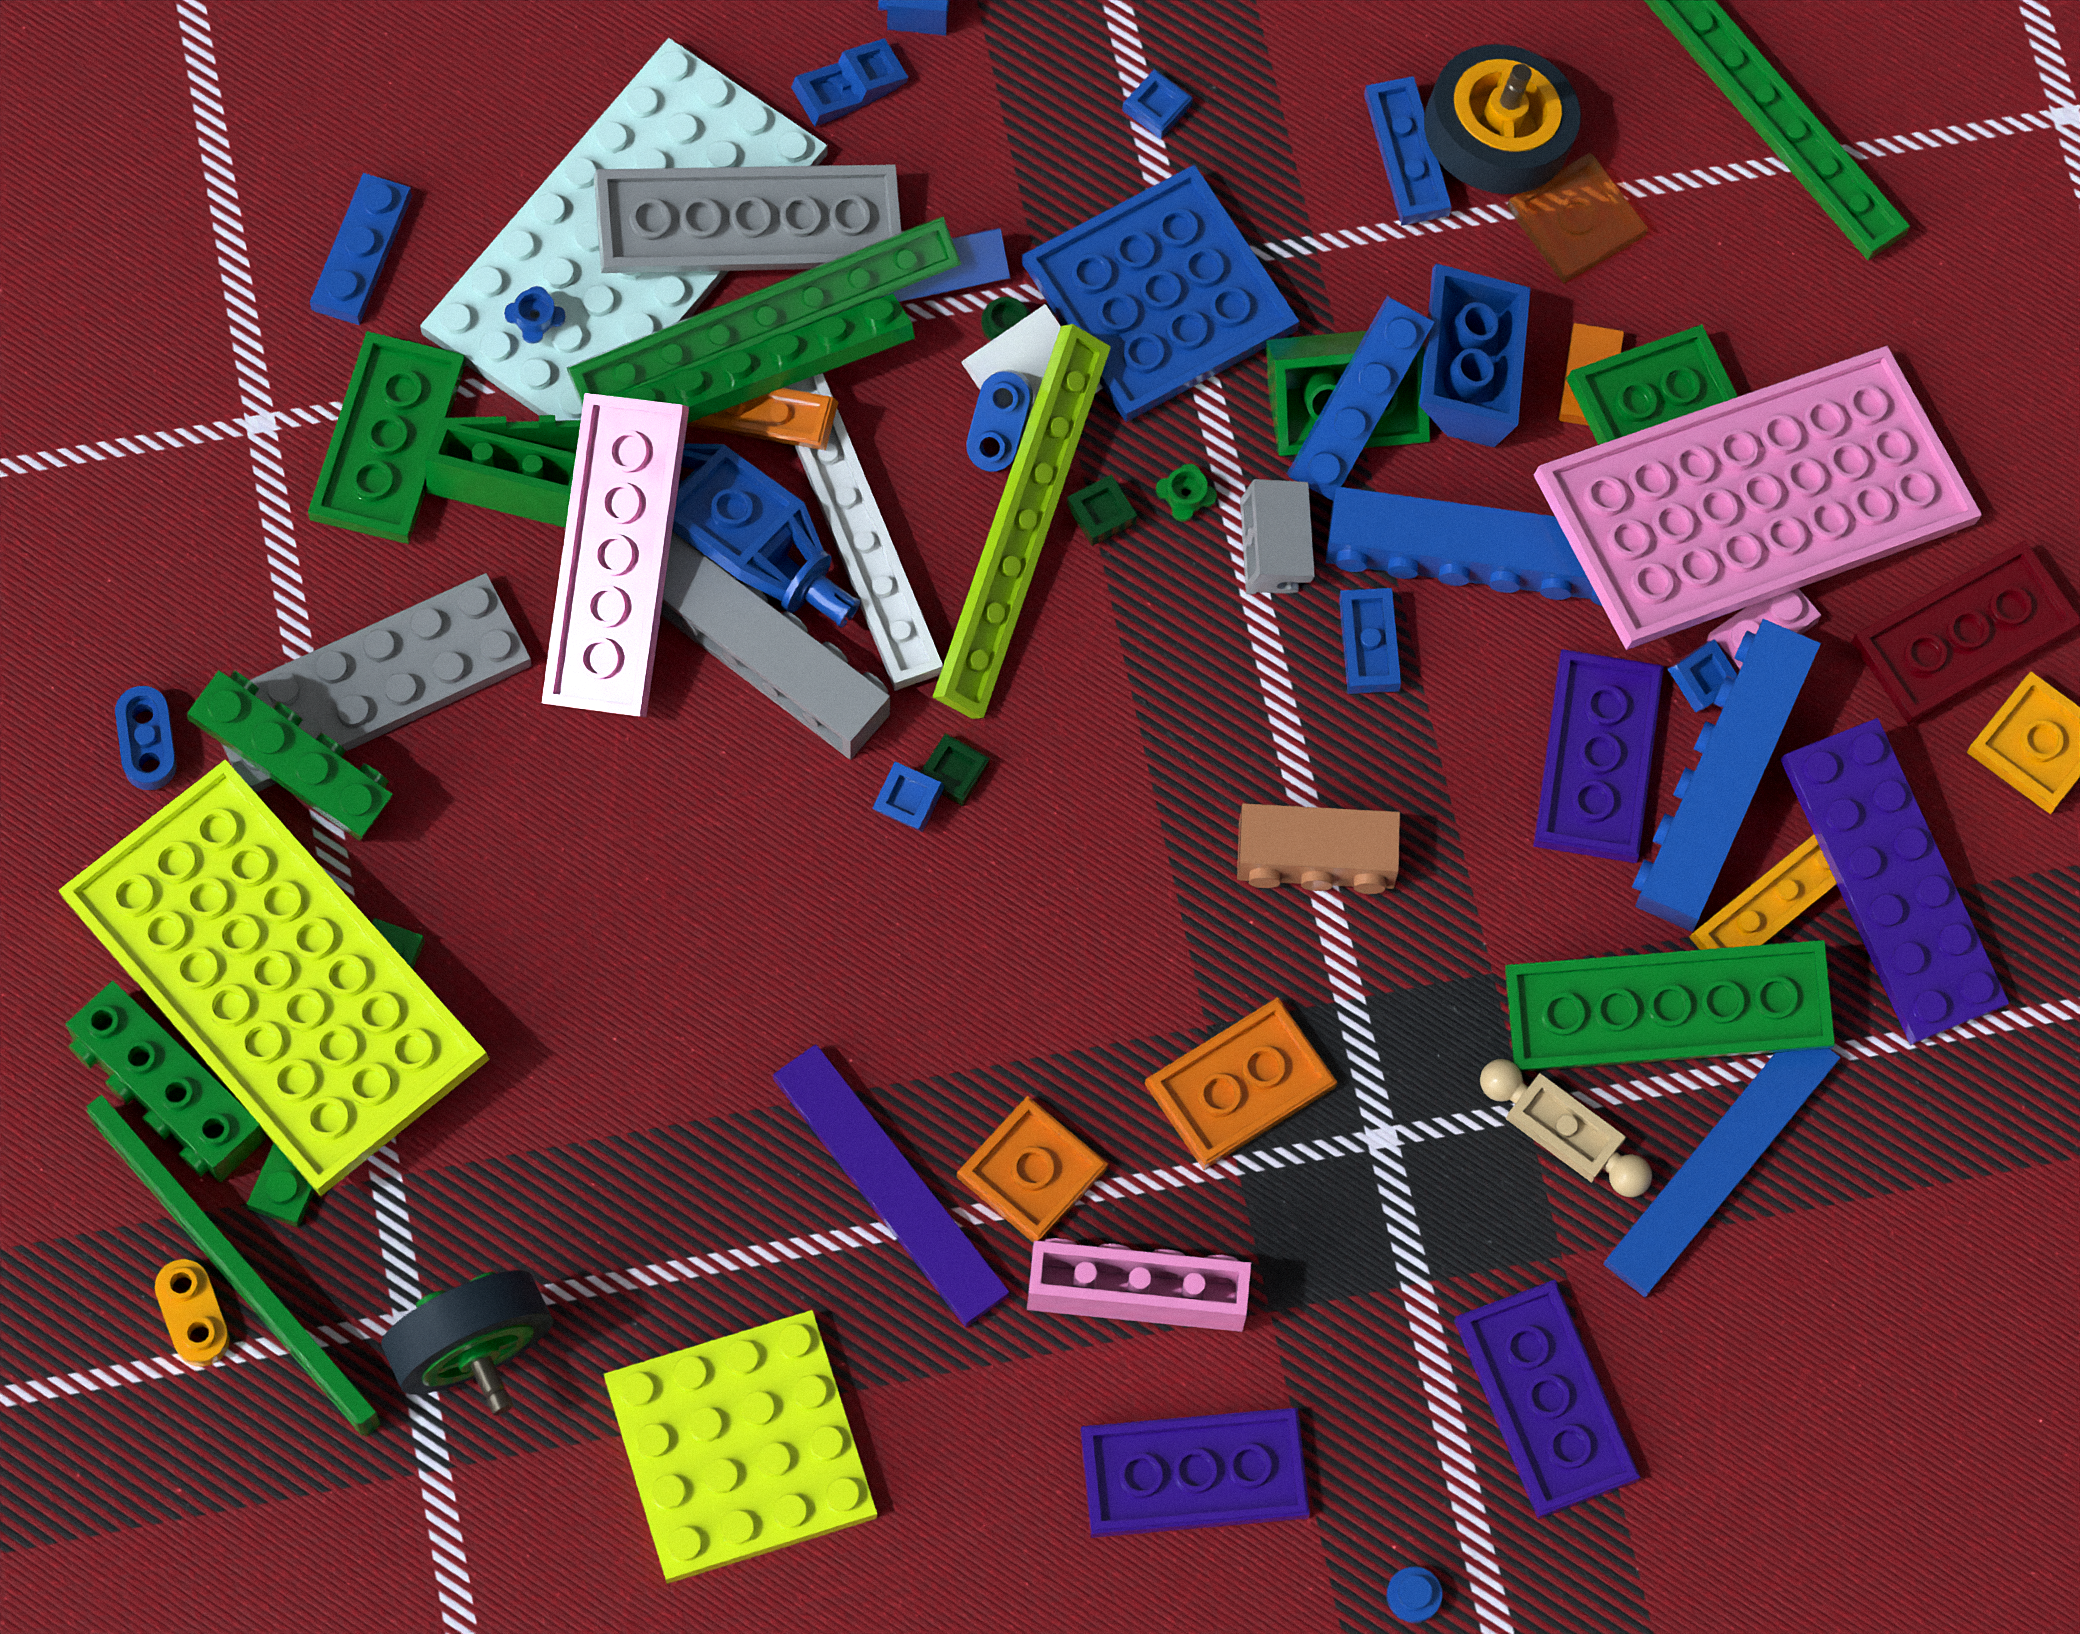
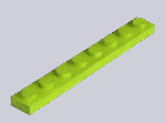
M1074 324L1060 327L932 698L971 719L984 718L1111 346Z

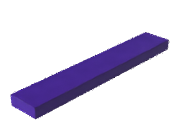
M816 1044L773 1074V1080L965 1328L1009 1297V1291Z

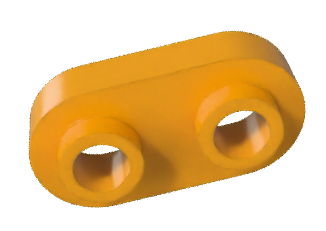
M180 1259L170 1262L157 1275L155 1293L173 1345L178 1355L186 1363L197 1367L212 1365L225 1355L229 1346V1332L211 1281L205 1269L192 1260ZM180 1278H188L192 1281L190 1289L185 1293L173 1291L174 1283ZM198 1327L207 1328L209 1335L205 1341L195 1343L190 1340V1335L194 1329Z

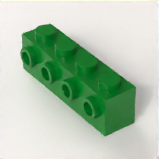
M218 670L187 712V719L360 842L392 798L393 794L385 789L389 780L365 763H363L359 770L342 758L346 750L327 735L320 732L315 739L298 726L303 719L282 703L277 701L273 708L257 698L255 695L259 691V687L242 674L234 670L228 677Z
M113 980L65 1024L73 1039V1042L68 1047L74 1055L89 1069L97 1063L110 1076L105 1081L106 1085L123 1103L128 1105L134 1099L147 1112L142 1117L143 1121L160 1139L164 1141L171 1135L184 1148L179 1153V1156L198 1176L202 1177L208 1172L221 1183L267 1139L264 1130L257 1120Z

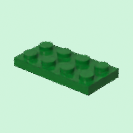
M366 331L308 510L310 521L405 544L410 543L427 489L425 458L440 418H449L466 366L464 354Z

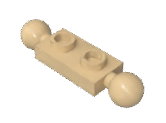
M1506 1059L1493 1060L1484 1067L1480 1076V1085L1483 1092L1492 1100L1500 1102L1511 1100L1515 1103L1509 1111L1506 1120L1592 1183L1602 1169L1609 1173V1180L1613 1189L1625 1197L1639 1196L1649 1188L1652 1181V1171L1649 1164L1640 1156L1632 1154L1621 1156L1616 1152L1626 1136L1539 1073L1528 1087L1523 1083L1522 1073L1517 1065Z

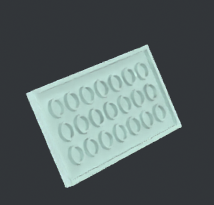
M668 38L420 325L421 333L444 350L464 354L468 367L538 416L555 415V421L581 420L583 408L566 367L690 318L729 272L601 273L594 186L596 169L818 166L827 155V145ZM540 286L545 288L552 297L554 306L564 309L566 319L562 326L552 327L544 333L542 341L530 344L523 340L522 331L516 324L506 321L504 311L508 304L515 302L520 293L531 287ZM534 311L530 314V316L532 318H538L540 314L539 312Z

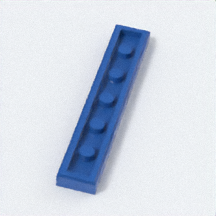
M1829 1048L1775 1052L1606 1258L1603 1265L1646 1298L1834 1068L1840 1056Z

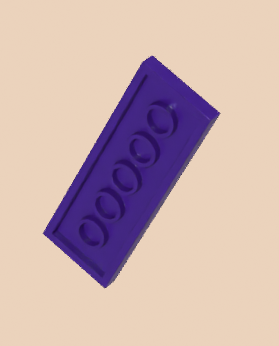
M1875 718L1785 754L1780 759L1837 882V886L1910 1046L2008 1005L2007 997L1879 719Z

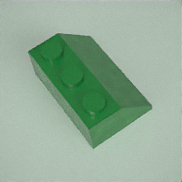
M1367 330L1266 340L1268 389L1279 456L1298 454ZM1425 342L1422 343L1363 448L1430 442L1429 416L1419 406Z

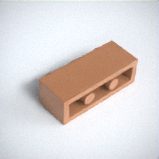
M1242 803L1238 833L1237 880L1249 881L1251 886L1258 888H1274L1279 886L1280 883L1301 884L1302 888L1311 891H1325L1333 886H1350L1360 893L1377 894L1385 891V888L1394 889L1399 866L1400 812Z

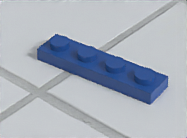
M1387 295L1286 473L1290 478L1297 482H1308V488L1332 501L1334 500L1336 486L1341 487L1432 328L1434 324L1432 319Z

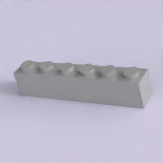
M672 531L661 616L851 760L890 716V696L888 695L887 687L871 673L865 672L861 675L847 664V657L835 645L829 642L819 643L807 634L808 629L799 618L788 611H784L783 614L778 612L767 603L768 599L762 591L744 582L741 584L729 575L728 571L703 553H700Z

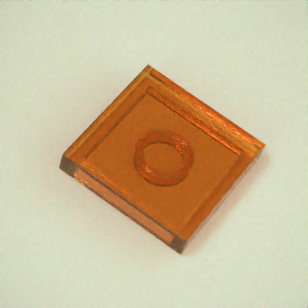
M1591 152L1561 169L1553 179L1543 186L1520 193L1509 199L1507 206L1563 284L1645 237L1648 229Z

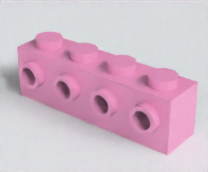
M1060 1238L1047 1239L1045 1242L1034 1241L1027 1310L1242 1332L1247 1315L1251 1263L1240 1262L1237 1258L1226 1255H1210L1206 1258L1185 1256L1182 1252L1168 1249L1142 1252L1132 1251L1129 1247L1118 1244H1102L1099 1247L1077 1245L1074 1241Z

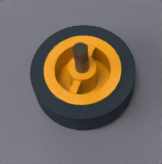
M1502 44L1482 45L1461 52L1452 58L1442 69L1425 110L1424 130L1427 142L1434 156L1453 176L1480 190L1499 194H1517L1543 186L1561 170L1579 131L1581 119L1580 105L1573 87L1564 74L1543 57L1516 46Z

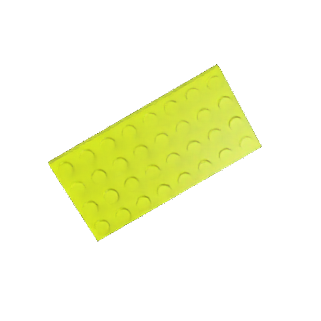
M226 759L58 890L67 904L240 1104L257 1120L265 1133L320 1196L325 1194L490 1060L486 1051Z

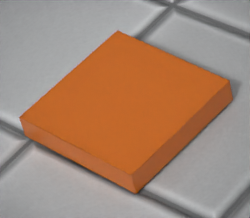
M1027 1096L957 1172V1178L1034 1243V1241H1042L1107 1170L1108 1163Z

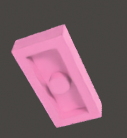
M1797 588L1745 607L1710 632L1707 642L1715 639L1738 675L1743 662L1734 659L1746 630L1756 634L1762 620L1766 619L1801 635L1818 623L1821 614L1800 589Z

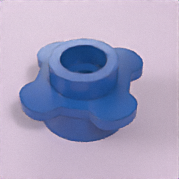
M540 286L531 287L520 293L515 302L508 304L504 311L506 321L516 324L522 331L523 340L530 344L542 341L544 333L552 327L562 326L566 319L564 309L554 306L552 297L545 288ZM536 311L539 312L540 316L532 318L530 314Z

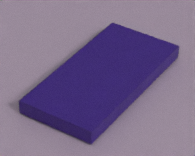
M1561 649L1533 847L1637 863L1663 665Z
M1556 1280L1456 1316L1454 1322L1538 1520L1639 1481L1640 1475Z
M1298 1408L1081 1426L1080 1433L1091 1538L1308 1519L1310 1516Z

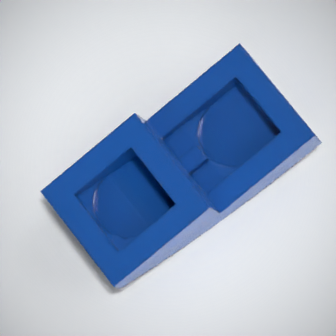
M883 38L843 51L838 63L797 75L791 88L815 127L847 115L880 99L905 84L908 76L886 39Z

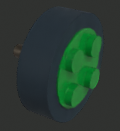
M512 1270L496 1273L492 1271L477 1276L470 1282L447 1292L440 1290L423 1297L416 1303L417 1308L395 1323L382 1338L381 1346L404 1393L417 1395L436 1392L459 1385L476 1377L484 1396L487 1397V1402L493 1415L496 1416L509 1411L514 1406L507 1391L503 1390L504 1384L496 1368L517 1357L538 1342L551 1328L553 1318L530 1272Z

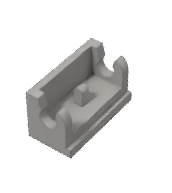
M1254 479L1240 499L1246 594H1256L1257 592H1298V583L1311 582L1315 577L1308 482Z

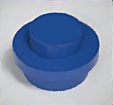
M1408 1567L1400 1570L1392 1577L1387 1588V1602L1391 1611L1401 1620L1410 1623H1420L1430 1619L1437 1612L1442 1601V1589L1438 1579L1430 1571L1420 1567Z

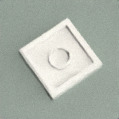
M1045 304L964 359L961 363L979 389H981L982 384L989 376L998 371L1009 369L1023 374L1029 380L1033 389L1030 417L1061 326ZM1098 383L1096 392L1103 388L1100 383ZM999 388L996 394L997 401L1003 406H1010L1013 401L1012 393L1006 388Z

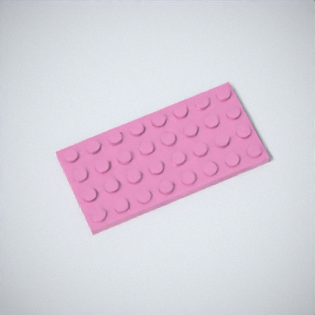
M1888 346L1538 466L1534 473L1541 491L1626 650L1975 525L1982 516Z

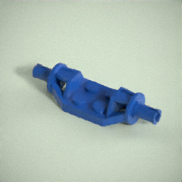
M684 444L681 467L694 469V471L684 481L679 479L672 531L740 581L782 601L781 608L784 611L794 613L808 602L836 622V625L841 628L847 624L845 617L851 620L857 612L861 601L852 597L825 577L830 568L832 556L823 550L805 503L724 444ZM793 543L807 560L801 568L788 556Z

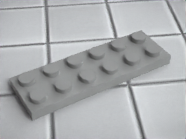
M895 165L596 169L594 174L601 273L811 269L901 233Z
M487 573L255 677L250 681L259 687V691L255 695L257 698L273 708L277 701L282 703L303 719L298 726L315 739L321 732L348 751L531 667L532 664L531 658ZM221 743L234 770L255 793L277 783Z

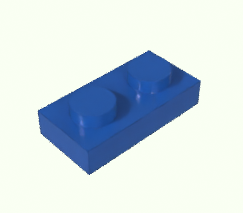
M1392 588L1341 590L1339 604L1348 694L1399 691L1401 678Z

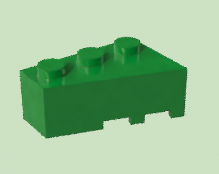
M539 415V421L506 422V416L440 418L425 458L427 493L566 528L581 420L555 421V415Z

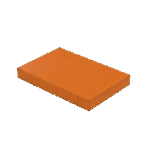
M1277 997L1146 1078L1145 1086L1202 1169L1205 1170L1335 1089L1337 1081Z

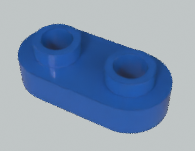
M1009 369L998 371L989 376L981 386L966 448L970 460L982 470L999 471L1009 466L1015 460L1033 402L1032 386L1029 380L1018 371ZM999 388H1006L1012 393L1013 401L1010 406H1003L997 401L996 394ZM992 437L999 442L1000 450L997 455H990L984 450L983 442L985 438Z
M149 686L130 688L120 696L115 707L122 767L127 779L135 787L142 790H156L167 785L174 777L177 769L170 710L165 697L155 688ZM142 712L153 714L152 719L147 723L141 724L135 721L136 717ZM148 760L160 762L158 768L152 772L142 770L143 764Z

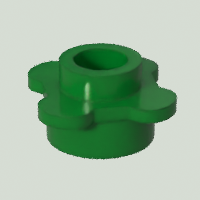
M1185 464L1181 468L1174 470L1168 479L1162 478L1156 485L1157 496L1168 502L1172 508V516L1178 521L1190 520L1193 512L1203 506L1211 507L1217 497L1216 490L1208 486L1204 474L1193 464ZM1188 489L1191 491V494L1184 496L1181 491Z

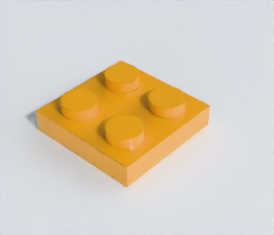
M2030 671L1974 740L1967 753L2046 812L2052 814L2080 779V707Z

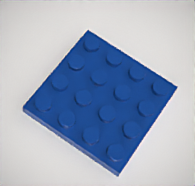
M1195 164L1022 255V265L1062 326L1074 324L1111 346L1099 382L1125 422L1134 419L1266 348V340L1285 338L1299 329L1300 321Z

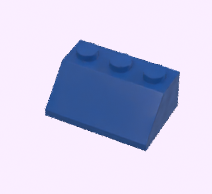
M1436 264L1432 270L1428 318L1432 319L1434 324L1425 341L1419 406L1447 436L1494 448L1518 426L1530 287Z

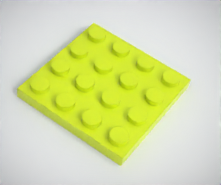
M813 1310L604 1374L667 1584L877 1519L876 1508Z

